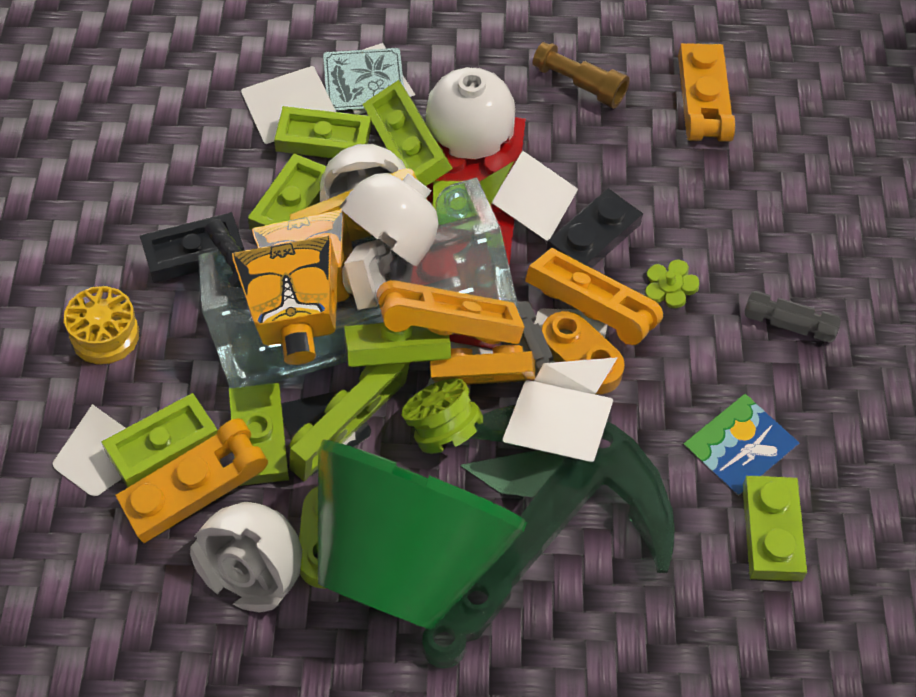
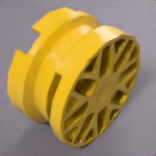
M108 286L91 287L73 297L64 311V325L69 334L70 342L76 354L86 362L97 365L117 362L131 353L139 340V326L135 318L133 305L128 296L119 289ZM103 292H108L106 299H101ZM83 297H87L90 302L85 303Z

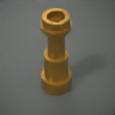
M542 42L538 46L532 64L539 68L540 72L546 73L549 69H552L573 79V85L596 95L597 101L613 109L623 100L629 86V76L614 69H611L609 72L586 61L580 64L557 53L558 46L553 43L547 44Z

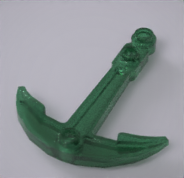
M516 405L495 409L482 414L483 423L478 424L476 421L474 427L477 432L469 439L505 443L503 442V437ZM607 421L601 439L609 441L611 445L607 448L598 447L593 462L571 457L564 459L522 513L521 517L527 522L524 533L432 630L425 629L422 636L424 656L429 663L439 668H450L457 665L463 659L466 653V642L480 638L510 600L511 589L602 485L609 486L630 505L628 517L647 543L654 559L657 573H668L674 548L675 527L673 509L658 469L633 438L616 425ZM505 443V444L512 445V446H515V447H518V448H522V449H526V450H530V449H531V448H527V447H523V446H518V445H514V444ZM474 591H481L487 595L488 599L485 603L476 605L471 603L467 597ZM441 632H448L453 635L455 640L451 645L442 647L435 643L434 638Z

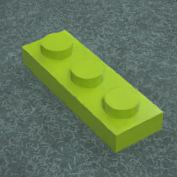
M397 80L362 104L367 114L371 116V121L386 148L403 161L406 169H412L418 181L423 185H429L453 169L400 80Z
M410 362L366 366L359 377L360 382L349 393L346 390L337 393L325 409L326 415L314 426L307 423L294 435L289 445L291 447L289 469L305 482L318 469V450L322 440L343 444L406 383Z

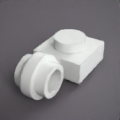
M381 240L369 241L356 246L345 261L342 269L345 289L349 294L354 295L358 310L378 306L377 290L380 285L386 282L384 275L391 271L390 263L393 261L391 249L385 247L384 242Z

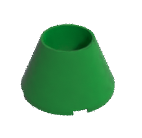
M322 440L318 450V584L329 590L432 630L524 533L527 524L524 518L491 501L430 475L427 478L398 467L396 462L338 442Z

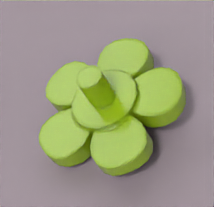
M671 261L668 267L669 271L660 264L651 266L647 271V278L651 284L646 287L645 293L648 298L655 302H661L666 298V305L668 307L680 308L686 303V295H693L698 292L699 279L696 275H688L689 266L685 261Z

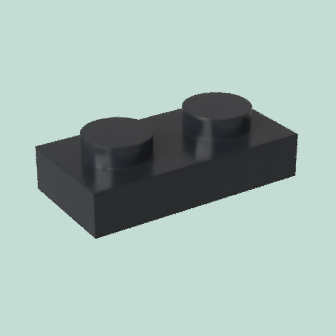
M608 188L548 240L546 251L553 248L593 268L641 225L643 213Z
M230 212L140 235L153 283L227 264L205 232V226L212 220L220 219L229 231V235L236 241V245L244 251L233 213Z

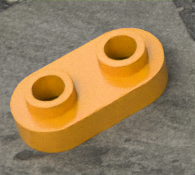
M561 311L550 315L544 321L542 332L553 355L554 362L617 358L596 394L609 393L619 386L624 371L623 356L583 317L573 312ZM559 330H569L573 333L563 334Z

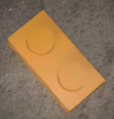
M500 345L493 347V354L473 355V350L469 348H451V358L430 361L431 378L434 383L451 378L462 379L467 385L534 381L536 378L535 360L532 351L523 352V347L520 345Z

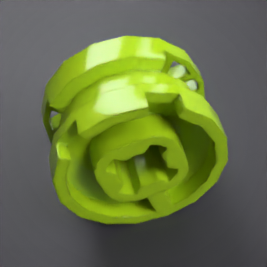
M458 378L441 380L420 390L407 401L401 414L409 426H414V438L420 449L430 454L443 452L442 445L450 441L453 442L455 447L462 444L477 432L474 427L476 421L478 424L483 423V415L479 407L469 398L467 384Z

